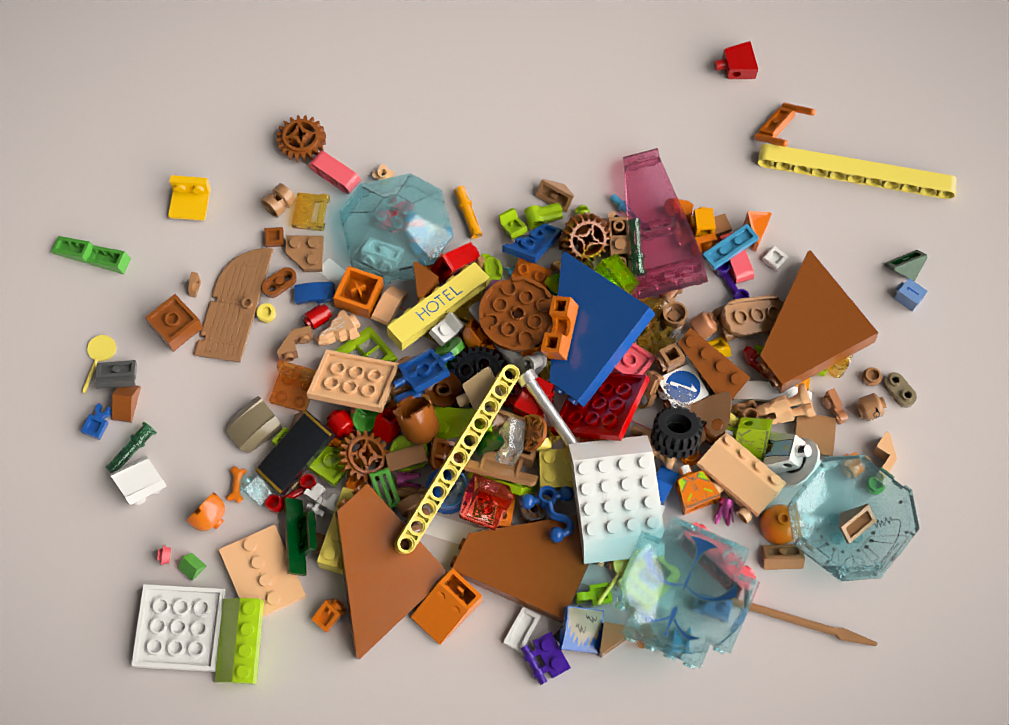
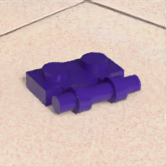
M551 631L532 642L536 648L534 651L531 652L528 645L520 648L524 654V661L528 662L533 671L531 674L534 679L537 678L540 685L547 682L544 673L549 672L550 676L554 678L571 668L563 652L559 650V645ZM538 655H540L545 665L542 668L539 667L535 659Z

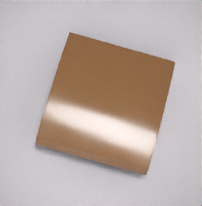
M805 415L796 416L795 435L799 438L811 439L817 444L820 455L833 456L836 418L820 415L813 417Z

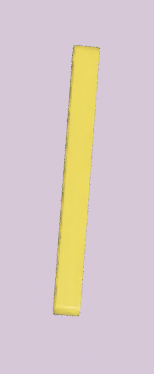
M763 144L759 150L758 165L764 168L942 199L955 197L957 179L952 175L773 144Z
M507 365L497 374L395 540L394 548L398 553L407 554L415 549L518 380L520 372L516 366ZM505 371H510L513 378L507 379ZM495 387L502 389V396H498L495 393ZM485 403L492 406V413L485 410ZM475 420H479L482 423V429L475 427ZM464 437L471 438L472 446L465 445ZM455 453L461 455V463L454 461L453 456ZM444 470H447L451 473V480L448 481L444 479ZM434 487L441 490L439 498L435 497L432 493ZM424 504L428 505L431 509L429 515H425L422 512ZM412 522H417L420 525L418 533L412 531ZM402 539H406L409 542L408 550L401 548L400 542Z

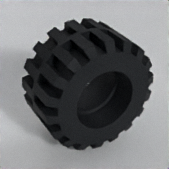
M682 407L664 408L654 418L651 443L656 451H660V454L663 456L667 455V458H688L689 455L695 454L700 445L703 423H701L699 417H696L697 414L689 412V409H681Z

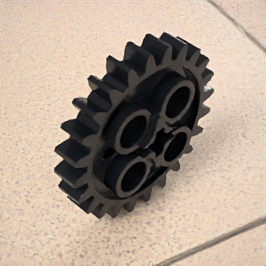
M476 346L475 351L468 347V353L462 350V357L456 355L457 363L451 362L454 369L448 370L456 375L461 384H463L482 370L481 364L484 361L488 360L489 367L495 378L499 371L505 367L503 365L506 361L504 359L499 360L501 354L497 353L494 355L495 350L491 349L488 352L486 346L483 347L482 351L479 346ZM473 361H476L477 372L473 365ZM470 366V374L464 376V368Z

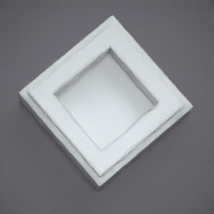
M773 246L762 258V261L774 271H777L788 260V256L776 246Z

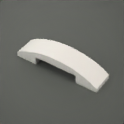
M747 381L733 398V401L747 402L754 400L769 402L773 398L782 395L790 398L797 394L798 387L794 386L780 394L777 389L771 386L770 382ZM808 391L809 398L811 399L812 392ZM800 404V405H795V406H791V408L793 409V408L799 407V406H801L802 404Z

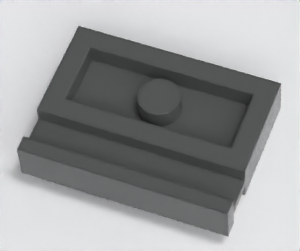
M136 360L97 363L96 389L135 386L137 374Z

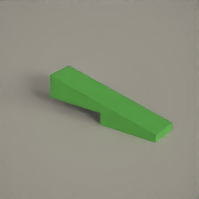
M58 236L51 250L55 255L120 274L125 273L131 260L125 251L94 246L90 241Z

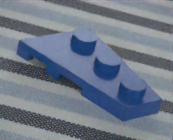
M545 223L530 231L528 236L516 238L515 242L511 245L508 243L503 245L502 252L528 262L536 263L561 236L562 229Z

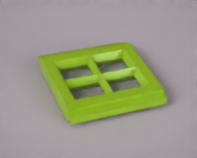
M370 326L359 333L360 337L349 340L335 350L337 352L390 362L398 360L392 350Z

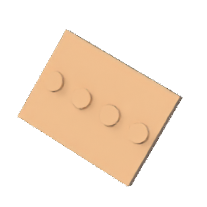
M326 350L307 391V397L309 399L382 413L393 387V381H395L399 372V363Z
M275 524L219 549L239 598L262 599L264 601L263 617L307 597L298 576L287 574L286 549Z

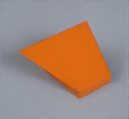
M747 211L743 226L748 224L759 236V240L751 245L752 250L755 252L772 215L770 212Z

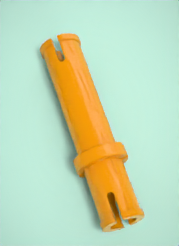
M458 186L457 189H454L458 200V208L463 213L471 238L477 239L479 236H482V232L472 209V201L468 198L465 187Z

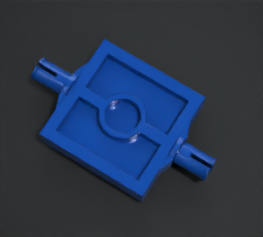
M430 348L398 365L403 377L393 381V385L397 389L407 384L417 394L449 377L450 373L445 363L455 357L451 351L440 356Z

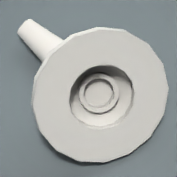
M800 438L806 445L811 447V455L803 457L802 465L799 469L777 475L787 483L785 487H795L808 480L810 476L828 470L837 464L838 460L835 457L820 460V451L817 444L811 439Z

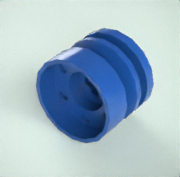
M440 468L434 470L429 475L426 482V490ZM447 470L443 472L444 479L451 480V473ZM462 472L450 490L451 496H446L437 512L441 514H454L462 509L465 494L468 492V482ZM434 487L432 493L435 497L439 498L441 490Z

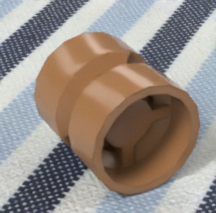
M279 183L272 190V194L268 193L261 200V203L272 216L278 218L285 212V207L289 208L296 201V197L287 186Z
M676 301L665 305L660 320V326L664 332L678 334L683 330L687 318L686 307Z
M419 494L410 495L397 505L401 516L406 517L405 523L421 500ZM423 505L422 512L425 515H429L430 512L427 508H423ZM412 522V531L420 529V525L417 522Z

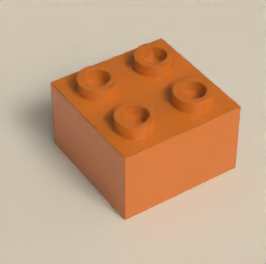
M347 266L333 297L335 307L371 319L384 289L383 277Z

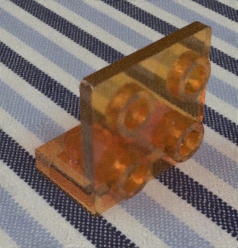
M279 360L277 364L279 375L269 402L299 412H306L311 400L307 397V391L316 374V370Z

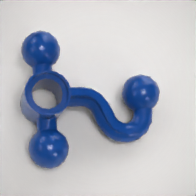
M544 486L540 489L537 496L527 493L521 496L520 505L524 509H531L535 504H538L540 508L546 510L552 520L566 524L565 529L553 527L549 531V538L552 542H561L564 537L569 536L574 530L573 520L565 514L556 513L553 507L556 500L561 499L564 502H569L573 499L574 491L571 487L564 486L556 492L552 486ZM548 495L551 497V500H545L542 496Z

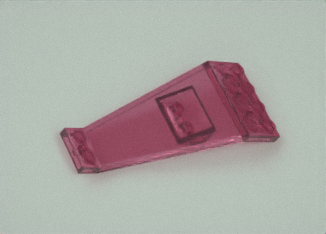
M658 148L623 157L631 270L629 275L632 295L637 299H645L650 296L661 295L666 292L681 290L708 282L702 253L660 159Z

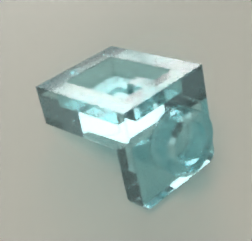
M258 475L248 476L242 482L243 487L240 489L258 506H261L267 497L274 493Z

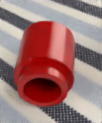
M325 304L317 305L304 314L303 322L305 326H311L315 330L328 322L329 318L332 317V313Z

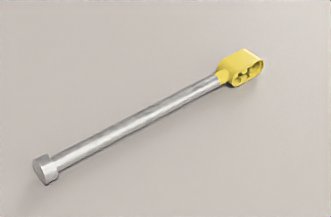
M533 368L522 374L517 380L522 388L526 386L566 446L579 443L535 380L538 376Z

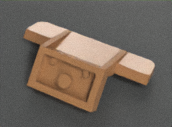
M492 451L484 453L481 462L469 459L463 468L464 471L526 486H535L539 477L522 472L523 459Z

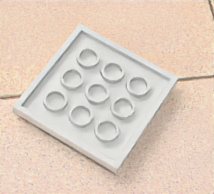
M143 584L131 666L137 668L216 672L222 605L226 590Z

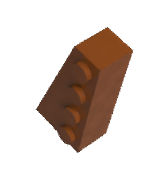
M691 328L677 342L678 346L683 350L714 394L727 391L730 392L732 400L751 378Z

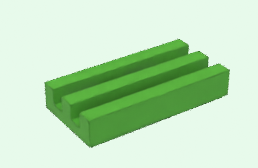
M389 467L369 473L375 492L383 500L375 478L376 476H379L389 508L397 507L401 500ZM385 473L396 501L394 503L383 476Z

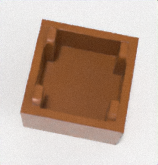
M176 294L145 317L149 327L173 352L203 329L199 318Z

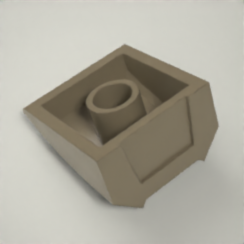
M257 396L228 422L226 433L239 449L251 453L283 428L262 398Z

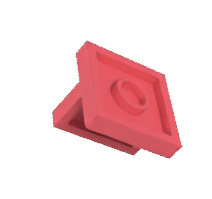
M633 343L612 372L644 375L645 371L655 362V356Z

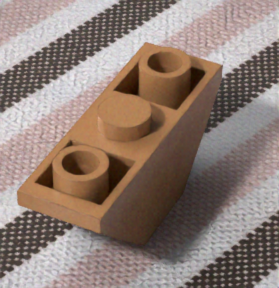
M609 217L608 228L610 232L608 234L611 239H608V243H610L608 252L611 273H630L628 217Z

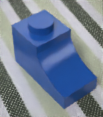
M661 465L656 476L660 504L664 505L679 474Z

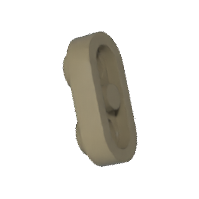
M896 372L889 373L884 379L885 389L901 407H911L917 399L916 392L901 374ZM892 379H896L898 383H894ZM904 394H908L910 398H906Z

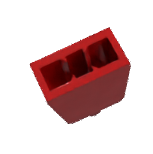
M751 41L725 48L722 59L714 61L715 71L725 70L728 79H756L758 65Z

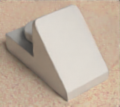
M449 312L443 321L430 330L429 334L442 347L462 332L466 325L454 313Z

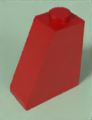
M469 242L443 254L430 269L438 276L441 284L451 276L460 273L466 265L470 266L474 262L476 263L480 256L479 251Z

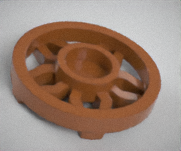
M530 414L524 416L517 431H515L518 446L525 451L538 449L546 438L547 424L539 415Z

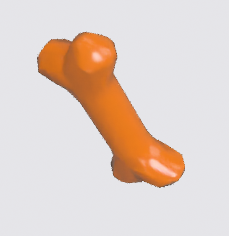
M233 466L230 469L233 475L232 491L226 496V499L228 501L235 500L237 503L243 501V497L240 494L241 478L247 473V470L245 468L238 469L236 466Z

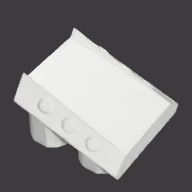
M147 456L110 474L130 505H141L145 502L147 496L157 494L162 491V488L166 487V484Z

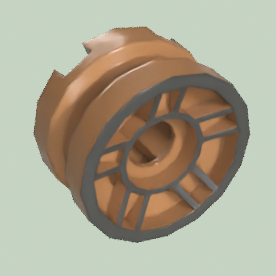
M538 504L532 507H537L536 512L524 509L520 505V516L526 523L545 520L547 512L540 508Z

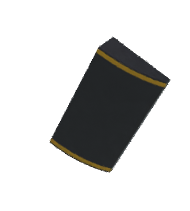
M306 410L255 471L280 495L285 496L336 435Z

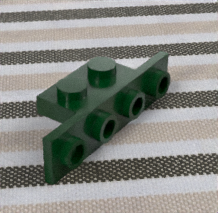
M285 497L283 500L287 574L306 576V556L317 549L315 512L307 510L303 513L302 500Z

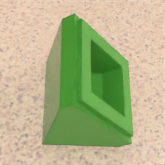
M193 553L182 557L178 569L193 581L207 566Z

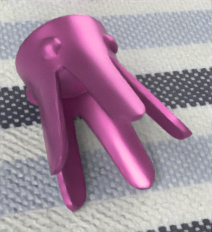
M420 467L405 473L397 472V479H393V481H397L398 488L405 486L421 488V484L407 482V480L421 477V473L407 474L420 469Z
M728 495L726 498L719 499V507L714 516L715 524L719 523L722 514L723 518L726 519L727 526H730L731 517L734 523L732 510L734 500L729 499Z

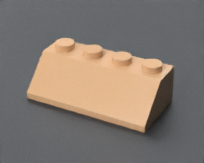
M727 432L711 446L696 464L757 517L777 498L787 485L783 479Z

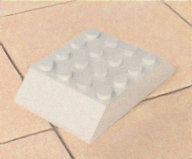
M648 436L623 438L622 441L600 440L568 444L583 563L591 564L641 558L653 545L652 556L664 555L665 532L654 455Z

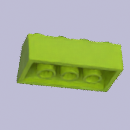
M223 599L215 683L257 685L264 601L262 599Z

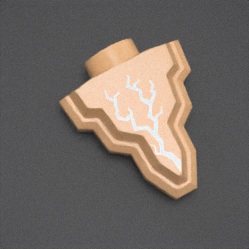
M342 310L330 322L329 327L322 331L316 341L319 346H324L336 341L343 342L348 339H356L360 337L357 329L361 325L354 313L348 315L345 310Z

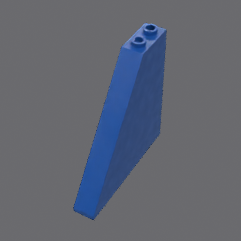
M564 251L561 258L558 296L571 297L579 307L567 361L551 359L549 381L554 385L553 390L561 396L564 393L568 395L567 400L576 406L579 403L585 407L654 317L655 313L649 306Z

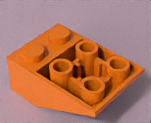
M452 568L434 587L411 618L441 645L483 602L482 595Z

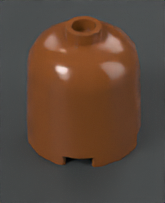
M421 394V397L416 398L410 395L396 404L398 408L393 410V413L408 441L414 444H426L438 434L440 423L428 395Z

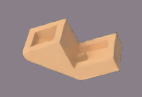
M391 285L383 293L371 319L388 326L396 318L398 308L406 300L408 293Z
M887 431L872 452L885 461L877 474L883 479L897 460L891 435Z

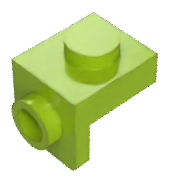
M511 208L498 215L502 230L512 240L528 232L527 226L518 218L515 208Z

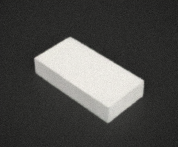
M522 607L503 644L522 653L520 648L527 644L541 616Z

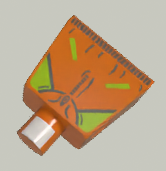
M689 464L679 468L682 478L677 480L675 486L683 515L719 501V492L703 470L693 473Z

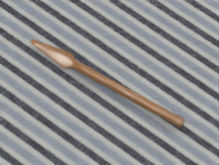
M738 598L732 599L733 606L830 634L842 641L877 646L878 644L871 639L842 627H831Z

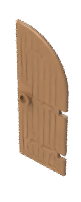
M260 248L245 252L234 258L222 270L212 297L217 298V301H210L202 326L203 329L200 333V336L205 337V340H198L194 352L195 356L241 363L262 292V284L265 281L274 251L273 248Z

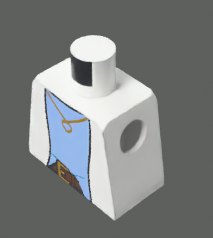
M771 432L763 463L775 474L796 470L801 467L803 457H809L812 450L797 435Z

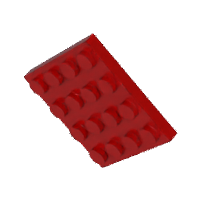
M610 373L585 407L579 403L575 406L566 398L559 415L575 437L622 441L650 379L647 375ZM552 427V434L555 436H559L555 428Z

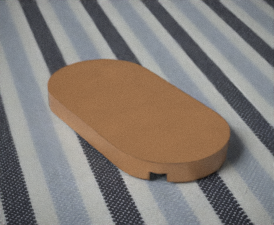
M775 295L731 300L723 307L721 312L723 326L729 333L738 337L768 334L771 332L785 301H781Z

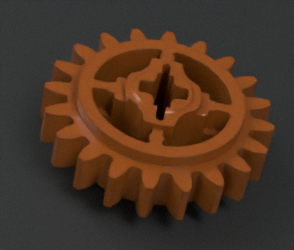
M297 115V120L290 117V123L283 121L285 127L279 126L280 132H276V143L279 151H282L283 156L288 155L289 160L295 157L296 162L299 161V158H302L303 162H305L306 157L312 160V155L316 156L318 150L323 151V145H326L324 127L320 126V121L315 122L314 117L307 120V115L303 119H300V116Z
M358 430L354 434L350 433L347 438L341 441L342 444L338 447L341 452L337 454V457L342 458V460L338 462V465H344L341 472L348 471L347 478L354 476V483L360 479L361 485L366 482L372 484L369 473L388 467L385 454H388L390 450L383 449L386 443L380 444L381 438L374 439V433L368 436L366 430L362 433ZM353 445H360L359 449H357L355 452H351ZM372 463H376L375 469L368 471V467Z

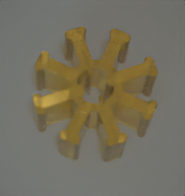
M654 321L652 331L646 326L636 340L638 346L649 353L651 352L655 357L658 356L660 349L676 342V337L670 338L672 332L670 326H667L664 331L659 332L660 321Z

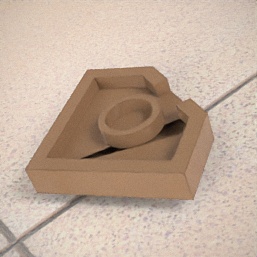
M286 235V256L293 260L303 272H323L324 236Z

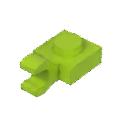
M609 582L589 585L588 592L576 593V604H583L591 601L592 607L612 604L611 590L600 605L597 604V601L609 586Z

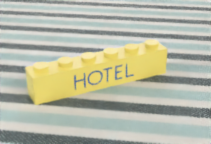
M475 262L470 266L466 265L458 275L451 276L446 284L436 287L431 295L427 298L423 297L416 306L405 310L400 318L393 319L387 326V336L403 351L443 321L449 312L454 313L486 289L489 285L490 277Z

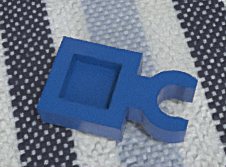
M97 404L95 407L96 414L95 416L89 414L81 429L82 434L100 440L109 424L105 418L111 415V408L107 407L105 412H101L102 405Z

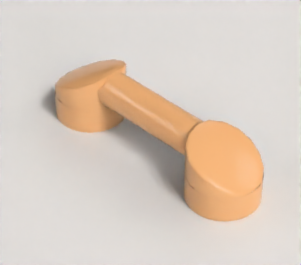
M712 479L711 482L719 494L724 491L740 507L736 511L739 519L746 524L752 520L751 511Z

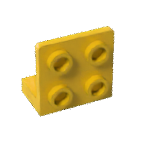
M170 175L169 182L173 192L168 214L169 218L205 221L211 191L208 179Z

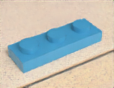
M746 224L704 252L702 257L715 270L757 242L759 236Z

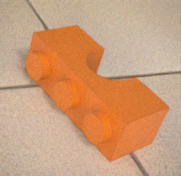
M552 297L549 311L553 321L551 333H544L541 352L548 359L567 361L579 307L571 297Z

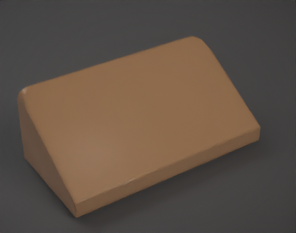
M423 443L385 454L391 473L428 462Z
M762 545L764 570L803 569L805 556L801 549L802 545Z

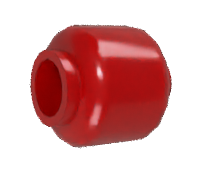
M337 409L327 417L326 426L336 435V438H347L350 433H354L353 422L347 411H339Z

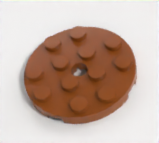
M512 277L511 279L496 282L485 292L480 302L479 322L483 333L494 345L507 351L523 352L540 346L543 342L544 333H551L553 321L549 315L552 295L542 284L526 277ZM515 310H520L523 316L515 319L512 313Z

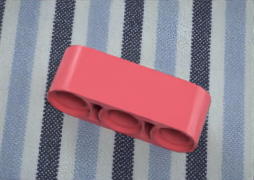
M320 151L309 163V167L316 174L346 194H350L361 181L357 173L324 151Z
M734 232L718 236V242H721ZM743 250L729 260L731 264L729 272L735 284L754 279V271L746 250Z

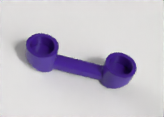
M729 261L715 269L717 276L723 278L732 292L733 300L750 297L748 291L738 289L730 277L729 270L731 264Z

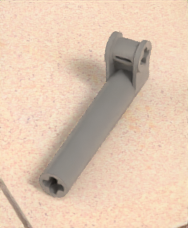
M481 301L474 303L469 308L470 313L479 325V306ZM494 345L508 365H514L519 369V377L532 368L538 376L547 365V357L541 351L533 353L532 356L523 357L520 352L507 351Z

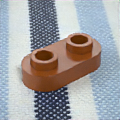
M285 267L270 276L262 284L264 295L269 298H275L292 287L297 281L296 272L290 267Z

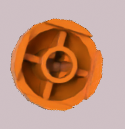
M471 318L464 327L462 334L463 342L467 349L471 347L475 351L476 346H479L481 351L484 346L488 348V352L491 349H496L493 343L485 336L475 318Z
M213 492L186 519V522L199 531H208L211 528L217 529L224 522L222 519L225 514L224 502Z
M777 504L764 512L759 526L767 541L775 545H784L796 538L799 534L798 531L800 530L801 523L799 515L793 508L784 504Z

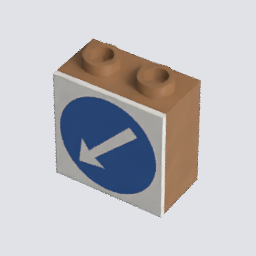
M691 363L663 375L664 380H661L656 391L657 397L662 398L663 406L666 409H669V407H682L681 409H686L709 397V393Z

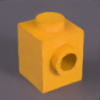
M700 207L694 209L693 216H690V227H694L695 237L715 232L716 225L713 208Z

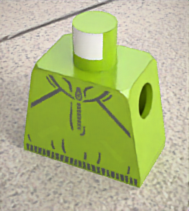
M742 417L738 427L728 425L725 433L727 432L756 458L764 461L773 420Z

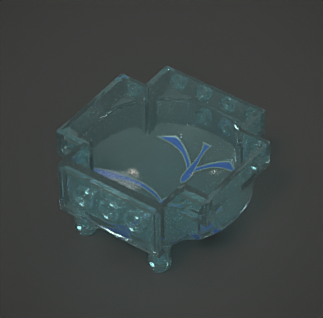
M670 515L661 538L642 530L612 599L616 608L623 611L630 609L621 633L625 635L624 639L632 643H636V641L644 643V648L653 652L656 649L664 653L663 656L675 661L678 658L684 661L683 665L691 669H695V667L701 668L710 645L718 653L725 654V651L731 653L760 584L759 580L741 573L750 549L673 515Z

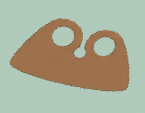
M727 391L707 397L686 409H689L691 413L697 414L696 417H699L701 421H706V428L709 429L712 435H720L726 431L729 425L731 394ZM714 419H721L723 422V427L719 431H715L711 427ZM703 428V432H702L700 444L703 443V441L705 440V437H706V433H705L704 428Z

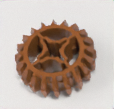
M584 212L583 217L577 214L576 220L570 217L572 223L566 222L567 230L562 229V232L565 234V236L560 237L562 241H565L561 244L562 247L566 248L565 252L580 262L582 259L585 263H588L589 259L595 262V256L601 258L600 252L605 253L606 249L604 247L610 246V243L606 241L611 239L610 235L607 234L610 232V229L606 227L607 223L602 221L600 216L596 217L594 213L589 215L587 212ZM594 225L598 229V238L594 236ZM583 226L581 230L576 231L579 227ZM587 236L590 237V238H588V239L585 238L584 240L581 238V237H587ZM573 237L578 239V250L573 245Z

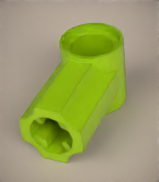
M559 203L543 207L532 205L524 210L530 229H536L545 223L563 219L562 208Z

